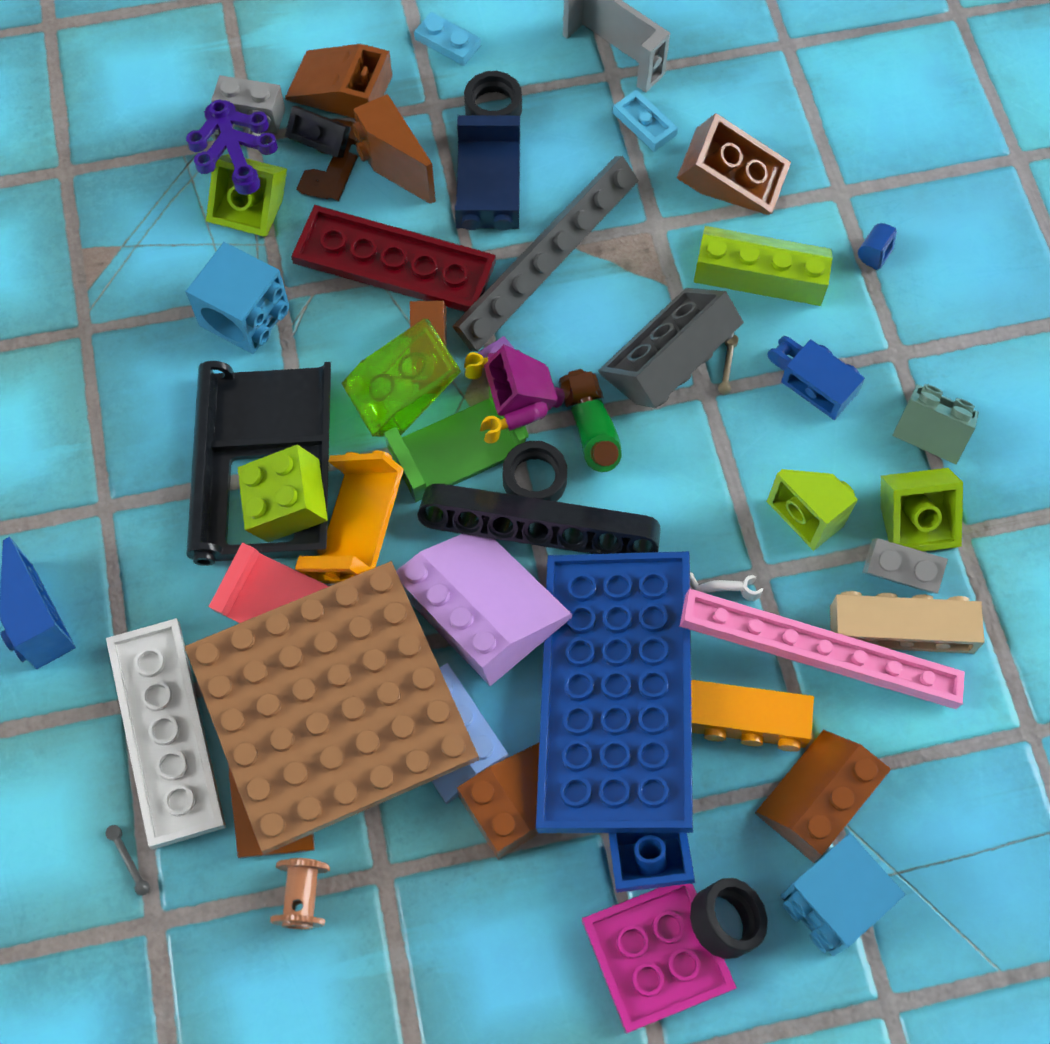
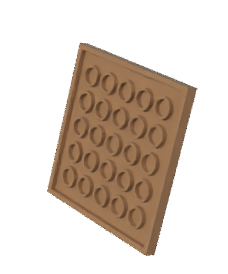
M392 561L184 646L261 852L264 855L479 761L477 751Z

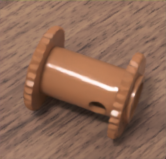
M290 858L278 861L276 869L287 871L283 915L271 916V923L283 928L299 930L324 926L325 919L314 917L317 876L319 873L329 872L330 866L327 863L309 858ZM303 904L300 911H295L297 905Z

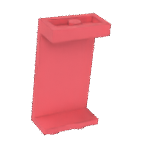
M242 542L209 608L238 623H242L329 586L259 553L254 547Z

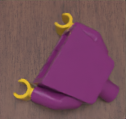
M503 344L497 352L489 353L486 358L475 352L469 353L465 358L466 378L478 379L482 376L483 368L485 369L497 415L504 417L501 420L495 416L484 418L480 431L490 429L485 434L484 441L486 443L497 442L503 429L508 428L511 431L543 419L552 407L558 408L564 401V391L554 387L548 367L544 363L522 353L520 350Z

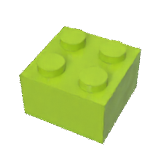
M299 445L291 446L237 467L245 531L266 542H271L328 521L319 458Z

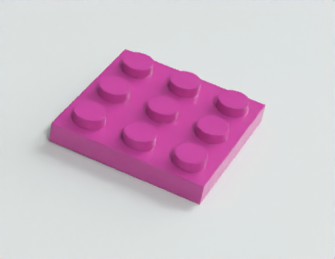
M693 884L660 887L582 918L585 931L626 1034L736 989L725 959L712 955L707 951L693 932L690 911L691 903L697 894Z

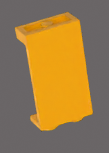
M375 450L372 453L366 454L347 452L345 455H331L328 462L341 471L344 477L327 530L326 552L320 556H299L295 570L321 583L336 584L376 567L404 468L397 464L390 454L384 451Z

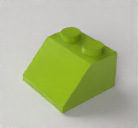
M222 155L215 163L216 168L211 173L206 222L264 237L268 236L283 201L287 168L245 158L247 164L256 169L260 180V187L252 194L243 195L239 194L234 188L232 174L235 168L230 155Z
M949 468L881 475L880 508L889 542L923 552L962 547L963 481Z
M782 469L776 475L766 502L814 551L844 527L858 499L855 497V493L850 485L840 481L834 474Z

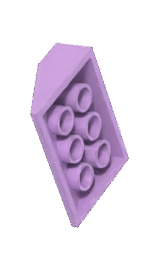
M460 534L420 551L396 570L410 603L489 686L493 685L572 618V614L492 538Z

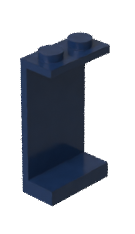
M457 115L456 228L466 230L498 229L502 231L519 229L520 116Z

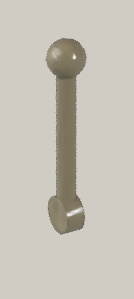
M735 334L730 340L725 342L727 353L722 383L718 386V391L722 395H727L731 391L729 377L734 348L739 341Z

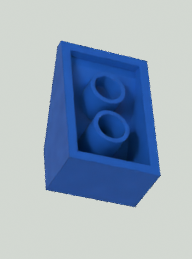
M8 537L3 540L0 621L5 630L1 631L0 635L10 651L14 650L21 662L28 660L36 669H39L76 647L32 562L16 543Z

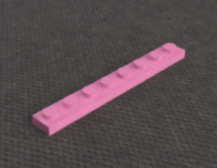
M689 589L685 595L680 627L953 709H957L963 704L965 671L693 589Z

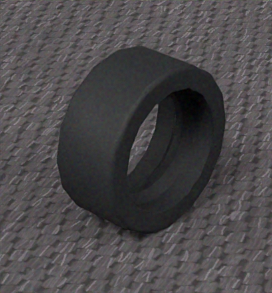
M485 71L475 75L467 83L464 90L465 115H521L522 90L517 80L508 73ZM498 92L509 97L511 103L501 110L488 111L476 105L475 100L483 94Z
M527 441L518 444L508 452L503 462V487L506 494L550 501H558L562 497L567 486V463L563 454L555 446L543 441ZM530 459L545 461L555 471L554 482L549 488L541 491H529L521 488L515 480L517 466Z
M722 878L698 892L691 903L690 920L693 932L700 944L712 955L722 959L737 958L759 946L767 934L768 918L763 902L757 892L747 883L738 879ZM717 897L731 903L740 915L743 926L742 938L740 940L730 937L717 921L715 913V899Z

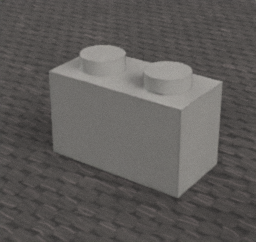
M876 538L872 539L862 573L929 593H938L948 559Z

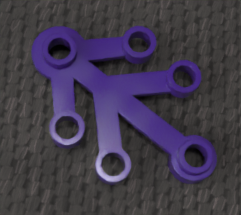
M226 100L213 101L205 108L204 116L206 122L200 130L191 131L186 136L189 149L192 152H200L194 157L196 169L201 174H208L214 171L216 168L215 163L227 148L235 168L232 174L235 190L243 195L252 194L259 189L260 180L256 169L247 164L240 145L259 150L263 155H271L277 151L278 146L275 136L271 133H264L269 128L267 116L263 112H254L250 115L237 112L234 104ZM232 125L250 128L253 133L263 134L259 136L233 129ZM216 129L220 130V135L214 141L207 152H201L207 148V140L212 136Z

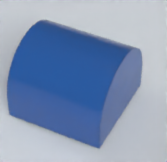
M884 223L876 224L858 249L860 260L877 271L881 269L894 249L897 234L896 228Z

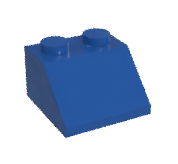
M608 833L616 893L695 883L687 833Z

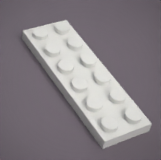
M176 618L106 638L148 847L153 850L226 828L188 656L184 647L185 643L180 622Z

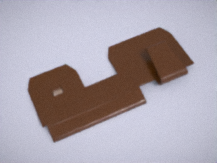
M334 118L332 120L351 127L343 158L332 156L326 171L317 169L304 170L296 190L304 195L324 199L332 198L339 202L358 158L356 154L349 152L351 145L358 143V139L352 128V124L356 122Z

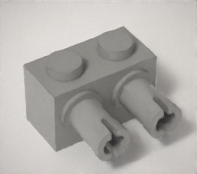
M220 75L211 101H229L234 104L237 112L247 115L254 112H263L266 114L269 128L265 132L278 134L285 112L280 85ZM233 124V125H232L233 129H234V127L245 128V131H244V132H245V133H248V134H252V135H255V136H259V135L263 134V133H260V134L253 133V132L250 130V128H247V127H244V126H240V125H236V124ZM216 129L211 136L212 139H217L221 133L220 130Z

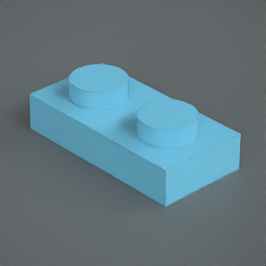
M430 12L414 31L416 41L462 66L469 61L481 46L479 37L433 12Z
M637 89L613 105V114L653 152L677 136L678 127Z

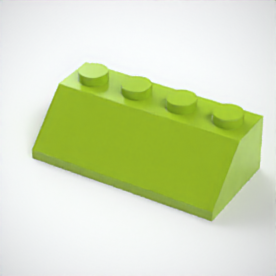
M705 226L693 283L821 306L829 285L833 260L832 251L830 248Z

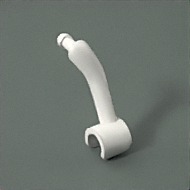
M690 572V584L693 590L706 594L719 591H741L742 596L746 600L755 601L760 598L764 590L761 588L758 591H752L748 588L747 585H751L756 580L754 575L746 577L744 581L714 580L699 585L694 574Z

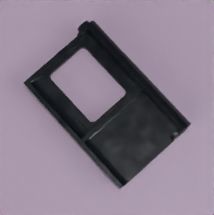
M206 361L198 366L186 553L187 557L193 560V563L209 566L213 565L215 561H233L240 545H229L227 543L231 465L237 459L263 458L291 446L299 445L319 458L327 512L331 362H324L323 366L317 368L235 373L230 365L220 361ZM213 370H218L223 373L216 374L213 372ZM327 521L294 533V538L289 542L247 545L254 547L259 553L269 558L319 556L326 552Z

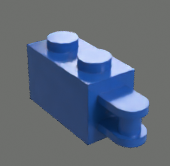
M782 336L778 340L779 345L767 352L770 361L784 371L781 382L835 421L859 393L865 377L860 375L854 366L845 364L835 357L827 347L818 345L811 339L802 347L790 337Z

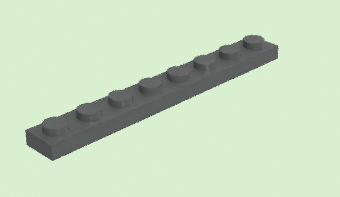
M615 156L452 326L470 351L478 352L639 181L623 156Z

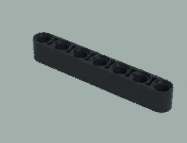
M440 483L431 484L425 489L417 513L418 520L427 528L588 554L648 553L659 551L660 524L653 517Z

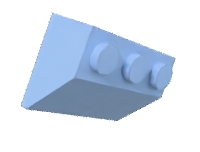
M446 663L440 667V671L479 756V761L431 781L444 802L448 804L458 797V786L488 767L508 758V753L449 664Z

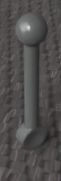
M116 825L109 826L106 829V837L114 841L135 882V892L138 895H146L149 892L150 885L147 881L142 880L121 839L122 830Z

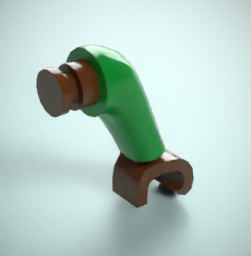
M582 369L570 371L568 375H564L559 379V388L564 391L565 397L563 402L565 406H573L571 411L581 439L584 459L593 470L608 472L614 469L620 462L622 457L621 443L613 421L602 400H597L604 397L596 374L592 373V371L585 372Z

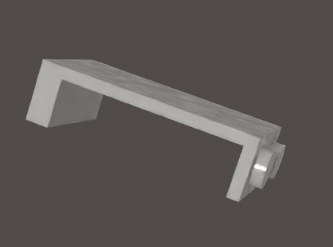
M564 0L563 36L568 39L577 29L584 25L639 63L637 87L645 93L665 75L670 32L622 0Z

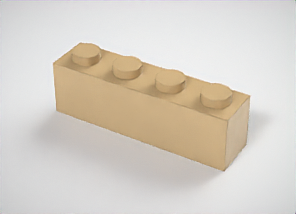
M846 591L840 595L837 594L830 605V631L892 650L974 654L985 643L982 601H969V598L965 596H954L943 600L933 599V596L927 594L915 595L912 598H901L894 593L862 596L857 591Z

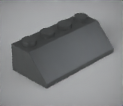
M685 288L598 371L602 377L636 405L656 408L663 405L669 399V395L679 385L687 382L691 374L701 364L710 360L713 352L722 343L730 340L734 336V332L744 322L726 291Z

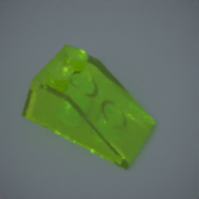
M424 318L362 360L341 384L371 435L374 437H385L384 432L397 427L400 435H402L461 373V370L429 319Z

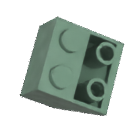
M916 384L892 436L953 464H957L975 430L979 412L974 410L975 406L964 399L956 398L954 401L942 396L943 391L935 386L924 384L922 387Z

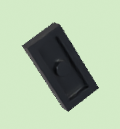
M292 106L284 137L334 157L343 158L351 127L299 106Z

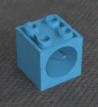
M226 242L221 244L185 291L200 327L251 354H254L260 345L262 346L268 341L272 328L278 320L284 319L289 310V302L280 270Z
M849 833L780 896L785 901L782 905L789 916L796 922L802 920L812 932L809 934V937L816 947L823 953L829 951L832 956H835L850 947L906 894L855 837Z

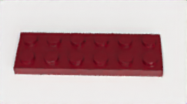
M314 205L291 256L293 264L424 301H444L446 307L466 312L484 294L496 264L495 254Z

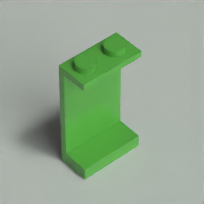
M490 386L489 399L411 434L401 437L397 427L384 432L387 449L393 460L404 468L402 478L415 503L422 500L425 489L431 484L455 485L503 463L508 452L518 444L526 442V439L529 438L526 427L522 426L511 431L508 428L501 430L499 439L495 443H486L484 441L485 434L490 431V429L480 431L484 418L487 416H495L500 420L504 418L497 415Z

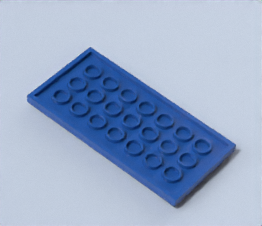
M689 551L548 555L546 589L572 614V618L544 641L536 814L537 832L693 833L691 630L680 627L685 595L690 589Z

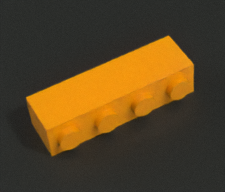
M691 680L692 733L704 734L705 739L718 742L725 741L726 738L741 739L743 745L754 747L762 746L763 743L778 744V749L791 752L805 748L810 742L814 696Z

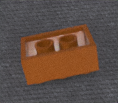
M823 730L756 810L755 814L815 863L882 782L891 768L861 744Z

